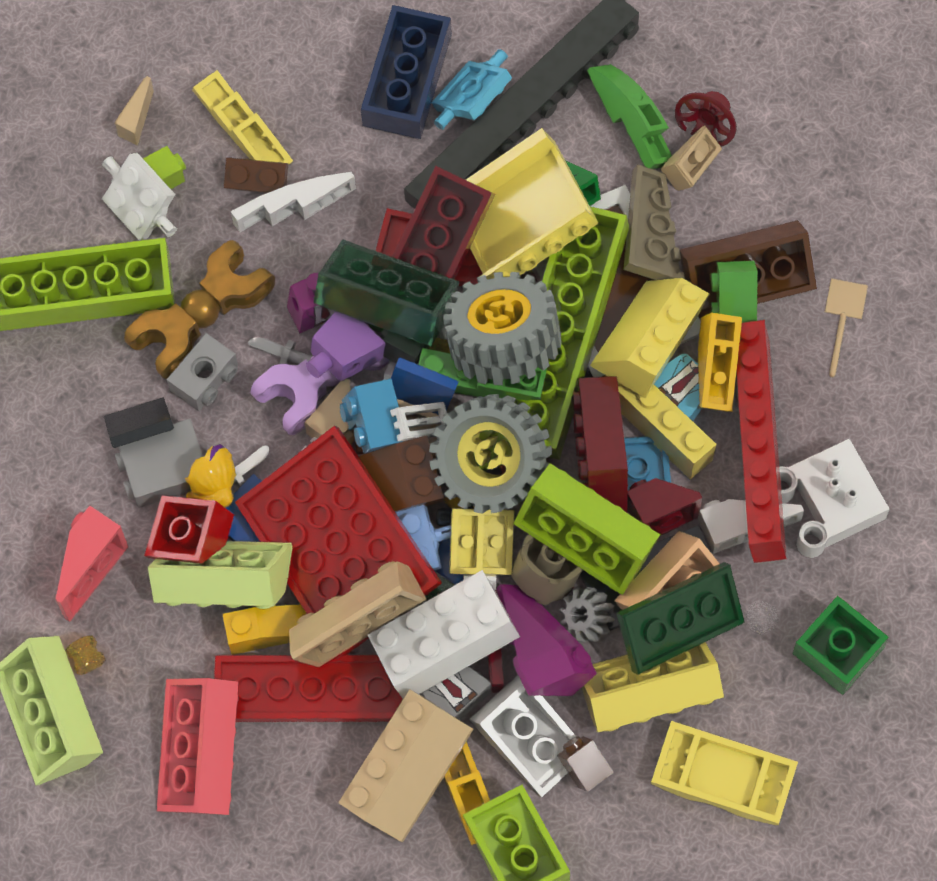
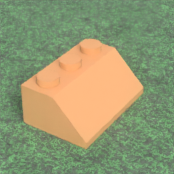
M678 531L637 575L624 594H620L615 599V602L624 610L720 563L699 538Z

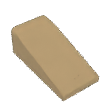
M148 76L143 79L115 121L118 136L135 145L139 143L154 92L151 78Z
M702 126L667 160L661 171L665 173L666 178L676 190L681 191L691 188L722 148L706 126Z

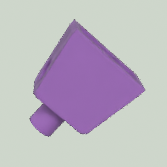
M343 304L313 336L311 353L314 357L306 363V367L315 378H319L329 370L338 380L344 381L382 360L385 342L347 305Z

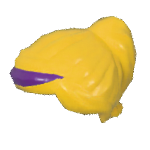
M221 444L212 446L207 450L204 457L194 461L189 476L185 478V481L191 488V491L187 492L186 498L214 500L225 508L231 505L234 499L231 487L234 483L236 472L232 454L227 448Z

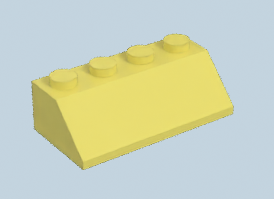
M683 278L646 281L590 366L608 377L617 376V381L620 384L646 398L697 319L709 293Z
M705 642L640 674L632 672L628 655L592 664L597 674L582 687L587 707L597 732L614 731L623 725L634 722H646L655 716L666 713H678L684 708L698 704L707 705L716 699L724 697L718 663Z

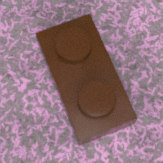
M226 157L224 188L272 192L287 186L288 163Z

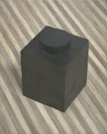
M398 316L393 326L387 324L380 335V338L385 342L383 357L394 363H397L398 358H403L418 364L422 348H428L431 334Z

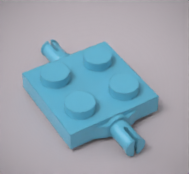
M498 49L490 60L486 62L476 63L468 61L431 102L438 112H442L434 120V124L439 129L444 130L447 124L456 117L475 120L484 113L485 108L490 102L502 93L504 87L512 79L507 69L499 68L508 58L503 50Z

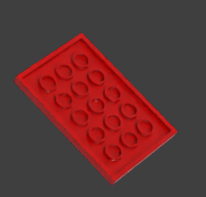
M337 426L330 428L235 501V504L260 542L292 543L287 584L306 614L316 613L325 607L324 603L335 596L345 595L351 591V586L362 579H370L378 574V569L381 566L392 561H398L410 567L424 596L442 584ZM369 637L364 638L357 644L353 645L349 649L337 655L335 658L339 659L340 657L349 654L351 651H353L355 648H357L359 645H361L363 642L369 639Z

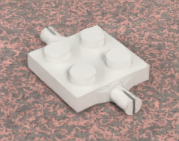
M138 153L129 154L122 167L117 164L112 156L107 157L102 166L108 170L113 179L102 200L139 241L146 240L157 226L167 237L174 235L177 228L167 219L166 214L175 193Z

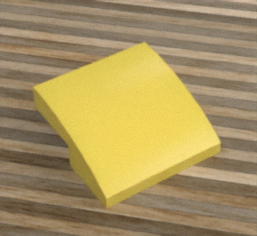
M452 508L449 573L476 574L483 570L485 574L512 575L514 510L504 509L497 513H491V510H487L484 513H476L474 509Z

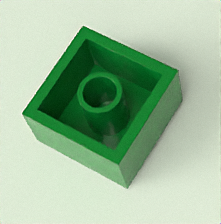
M837 595L796 641L792 654L840 694L844 695L883 651L889 637Z

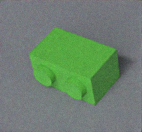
M755 261L717 262V273H711L712 292H717V302H711V313L742 317V323L757 321V268Z

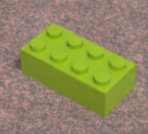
M549 463L531 487L513 523L621 595L624 594L642 568L660 536L659 533L652 530L647 524L635 519L622 508L612 504L593 489L586 487L551 463Z

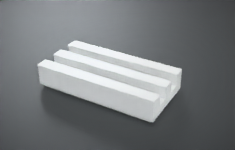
M444 402L397 407L390 410L391 416L397 417V422L393 424L395 429H400L401 434L397 435L398 442L426 435L428 438L436 437L433 435L436 428L409 431V427L440 423L442 425L444 422L441 419L447 414ZM434 411L439 413V416L406 419V415Z

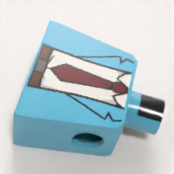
M683 353L666 365L654 385L685 415L694 421L703 409L700 408L698 362H695L688 354Z

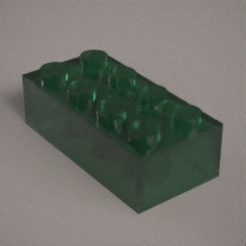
M342 239L318 273L314 303L329 310L356 318L359 321L378 326L389 332L408 337L419 343L432 346L444 327L443 314H446L445 306L447 302L453 303L451 296L455 291H458L459 281Z

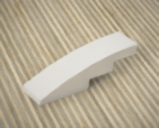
M352 172L320 176L284 186L232 210L233 224L241 233L265 217L271 226H274L297 211L306 220L355 190V177Z

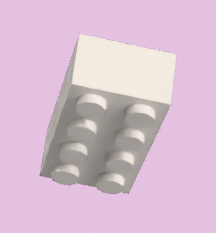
M483 570L373 631L368 634V637L394 688L404 699L409 689L420 694L516 640L520 635L494 587Z

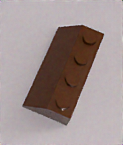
M798 220L680 249L681 265L685 280L709 293L698 315L699 319L711 313V302H717V292H712L711 273H717V262L755 261L757 268V304L817 289L808 231Z

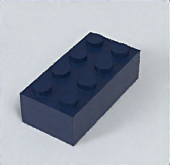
M392 5L361 106L362 126L421 139L452 36L450 17Z

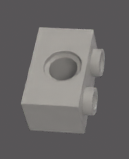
M205 333L167 378L169 390L200 411L204 405L209 406L213 403L218 395L217 389L223 382H230L238 371L236 354ZM208 370L213 372L207 378L198 377L202 371Z

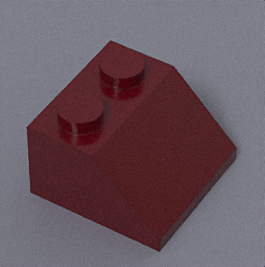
M658 478L648 482L646 479H643L629 487L627 513L640 522L647 524L661 536L698 519L702 496L700 492Z

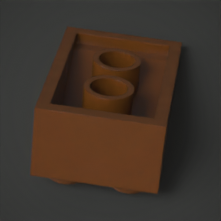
M427 435L358 456L395 513L420 505L430 506L445 502L441 485L438 486L434 479L438 477L437 469L431 470L430 461L434 458L433 454L429 452L430 442Z

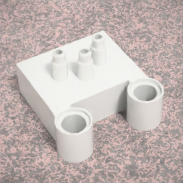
M850 439L790 467H779L780 481L786 482L790 487L786 490H781L782 503L790 501L797 488L815 521L803 524L798 534L797 549L805 557H818L826 547L887 518L889 507ZM814 535L820 540V543L815 545L809 544L804 537Z

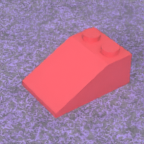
M91 506L84 513H78L72 521L56 594V602L64 618L69 622L128 548L121 526Z

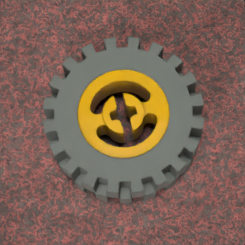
M496 272L493 279L487 280L486 276L483 275L477 277L478 283L475 285L470 281L462 285L463 293L455 291L451 296L453 303L447 302L445 306L446 314H443V321L452 361L454 360L455 367L459 371L463 369L464 376L472 379L476 375L477 381L486 384L488 379H493L494 385H503V379H511V384L520 382L519 376L526 375L528 379L536 376L535 369L537 367L544 371L549 366L548 358L555 360L558 355L557 348L561 347V332L551 290L547 291L546 284L542 281L536 284L535 278L528 274L524 279H520L519 272H511L509 277H503V272Z

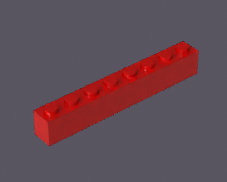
M765 320L744 322L741 324L736 372L748 543L753 561L758 563L787 558L770 340Z

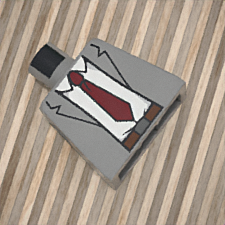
M468 666L420 693V695L461 721L491 693V683Z

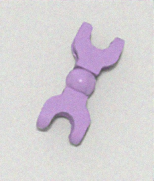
M361 300L350 307L366 325L369 323L368 313L371 305L367 301ZM383 357L382 360L365 370H381L389 364L390 360ZM307 360L298 365H274L258 377L251 387V395L260 403H265L277 396L286 397L293 402L292 407L283 417V429L289 435H296L305 429L304 422L318 408V401L326 394V387H333L341 381L329 370L319 378H315L306 367Z

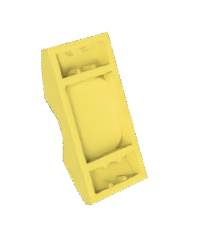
M671 721L651 784L682 798L707 803L746 819L779 825L798 762Z

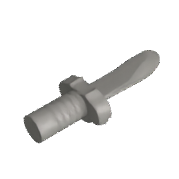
M252 338L248 342V345L281 357L279 364H288L289 361L300 364L304 360L310 361L312 357L311 355L294 350L296 342L288 340L285 347L265 338Z

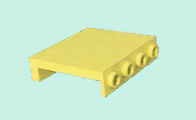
M542 128L466 179L496 194L470 247L483 273L481 276L485 275L487 280L493 279L496 272H503V277H509L511 272H519L522 275L526 271L534 269L538 263L550 255L561 251L565 245L577 237L585 235L592 227L598 224L556 142Z

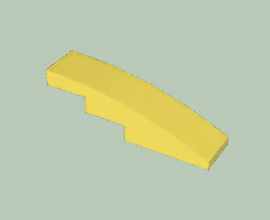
M218 70L193 87L192 91L249 159L288 163V165L293 162L260 116L251 111L237 91L234 93Z

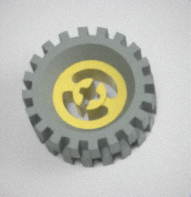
M490 394L485 397L479 396L455 407V410L447 413L441 419L444 423L437 426L433 433L437 437V441L430 443L429 452L436 453V458L430 461L431 470L438 469L440 472V476L434 478L437 485L440 486L445 483L449 488L444 494L450 500L455 497L461 499L458 506L464 509L474 506V512L484 513L487 510H491V513H497L505 508L509 509L526 499L531 487L549 465L546 462V458L552 455V447L545 446L544 441L550 437L548 430H540L538 423L542 419L538 414L531 416L528 413L531 407L523 402L517 405L514 403L516 398L508 395L503 398H499V394ZM484 430L497 431L504 435L509 443L505 439L496 443L498 436H492L482 441L479 438V434ZM495 445L494 453L498 456L490 460L491 452L487 449ZM489 462L487 469H493L503 464L506 467V472L499 475L490 474L482 470L477 463L482 466Z

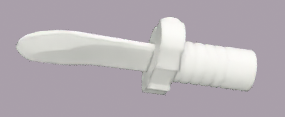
M262 446L235 467L236 477L234 482L237 481L240 486L246 482L242 475L265 460L269 453L268 446Z

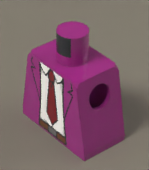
M327 269L320 273H312L306 279L290 286L287 309L299 334L325 323L341 305L345 304L349 308L352 306L332 269Z

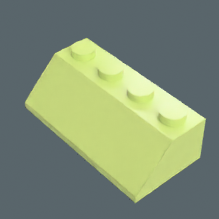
M227 541L224 547L202 564L155 559L148 566L154 603H166L169 606L196 604L199 607H207L214 604L226 605L229 608H237L242 605L256 606L259 609L273 607L286 592L292 543Z
M59 636L28 638L0 662V690L35 785L43 784L83 768L103 753Z

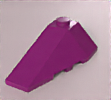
M500 584L496 588L498 597L520 635L519 638L509 644L515 646L517 655L513 658L514 667L528 696H573L597 674L591 663V657L584 647L534 598L524 593L518 585Z

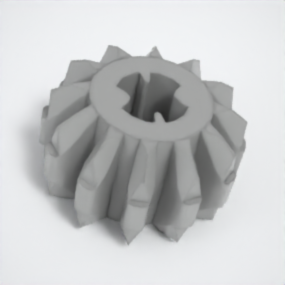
M587 587L585 590L577 588L573 590V596L563 598L567 607L558 610L560 613L565 614V619L560 624L568 627L567 631L573 637H576L578 642H587L589 640L596 642L600 640L601 634L610 632L607 622H613L615 619L609 616L608 612L614 606L611 603H605L608 595L600 592L597 593L595 588Z

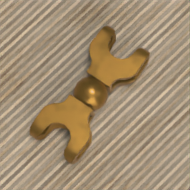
M229 240L209 256L206 277L199 282L201 290H194L188 293L182 300L181 307L175 303L166 310L145 311L126 329L124 340L134 350H142L152 343L165 344L166 347L156 358L155 365L157 372L167 379L193 349L194 342L201 336L199 329L213 325L219 316V311L225 315L235 308L247 309L258 305L273 290L275 276L265 268H259L245 276L235 274V270L243 262L244 253L239 243Z

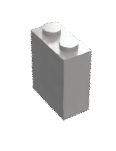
M191 418L174 423V429L119 447L120 452L116 453L115 457L120 472L126 470L129 481L123 482L129 500H136L138 508L160 502L161 496L176 497L191 491L190 485L185 481V478L189 476L194 461L203 457Z

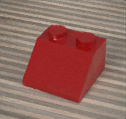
M161 496L144 556L153 559L202 564L226 545L234 514L214 500Z

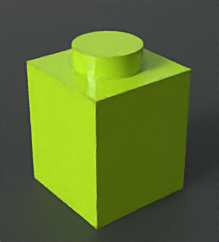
M168 146L143 158L170 189L185 182L183 170L186 169V166L178 153L173 155Z

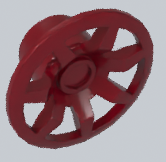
M710 91L706 94L689 93L680 98L676 104L675 119L682 130L686 131L687 129L683 121H696L697 123L690 133L691 135H694L702 126H706L717 141V129L718 133L727 136L724 140L717 141L722 147L732 141L737 131L735 118L730 111V102L719 92ZM693 99H700V102L696 104ZM685 103L688 109L694 112L681 113V107ZM726 118L729 121L730 129L723 124Z

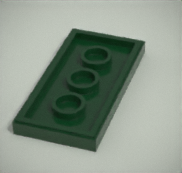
M722 562L616 613L631 670L635 674L643 673L745 623L731 565L726 562Z

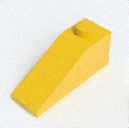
M710 313L701 317L698 341L700 408L732 412L742 317Z
M300 604L273 606L267 609L252 607L222 614L231 654L236 655L290 643L289 629L296 626L298 619L306 615L305 610Z

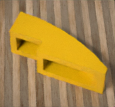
M466 741L445 774L444 781L471 845H474L476 842L463 814L489 802L490 798Z

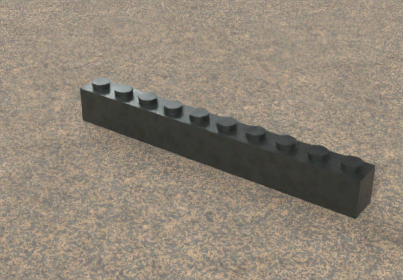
M602 0L404 188L405 201L414 209L416 208L435 166L466 180L515 147V143L522 137L528 138L534 132L537 126L536 123L543 117L545 119L549 118L556 110L557 103L561 99L570 98L577 90V84L583 78H590L587 72L590 67L598 66L604 58L607 60L612 58L619 48L618 45L624 39L630 40L635 36L639 29V12L625 0Z

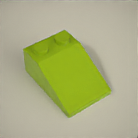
M523 784L463 814L494 881H570V870Z

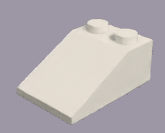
M516 676L469 719L484 738L540 797H543L568 773L557 755L564 750L563 746L566 742L576 737L575 734L543 696H528L519 676Z

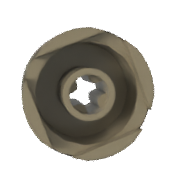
M528 534L515 558L511 576L524 593L534 598L539 604L548 605L553 601L563 599L572 591L582 569Z

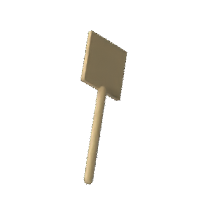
M831 278L825 312L840 315L829 372L830 377H835L846 316L862 319L868 285Z

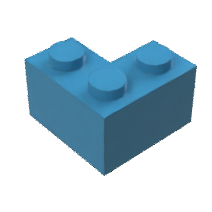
M392 379L355 386L342 399L340 404L341 418L343 422L348 423L349 430L354 429L356 444L358 447H362L364 454L400 443L397 439V435L401 434L400 429H395L393 424L397 422V417H392L390 410L399 407Z

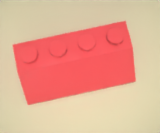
M211 678L166 679L157 811L229 815L231 779L234 765L233 750L236 734L238 682Z

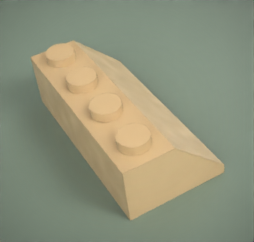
M398 561L388 562L378 569V574L354 583L351 586V591L345 595L335 596L324 603L325 607L316 613H308L299 618L298 624L289 629L290 655L292 659L320 667L368 637V634L425 601L426 597L410 567Z
M409 689L338 803L364 821L403 842L474 729L422 695Z

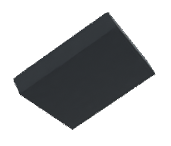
M164 397L104 416L113 448L174 429Z

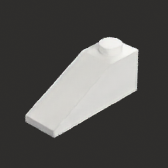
M728 499L723 502L714 500L705 504L702 510L699 511L698 522L713 554L748 541L746 500ZM782 503L784 527L802 520L804 512L802 505Z

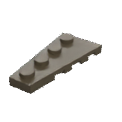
M638 164L632 171L628 213L629 231L626 238L623 270L654 280L685 279L684 272H680L679 261L681 260L680 250L676 248L674 234L676 233L675 223L671 221L669 214L671 202L666 175Z

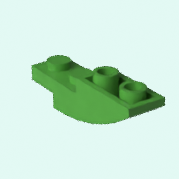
M613 65L590 67L587 72L612 122L623 121L627 133L631 137L645 167L650 169L662 168L672 156L662 136V133L669 127L653 101L632 78Z
M422 348L418 364L459 381L454 393L477 397L499 394V398L508 395L516 398L515 400H541L547 368L543 371L537 367L535 369L536 376L530 379L526 375L519 376V383L511 384V379H503V385H494L493 379H488L487 383L483 384L477 381L476 375L472 379L464 376L463 369L459 371L455 367L451 353Z

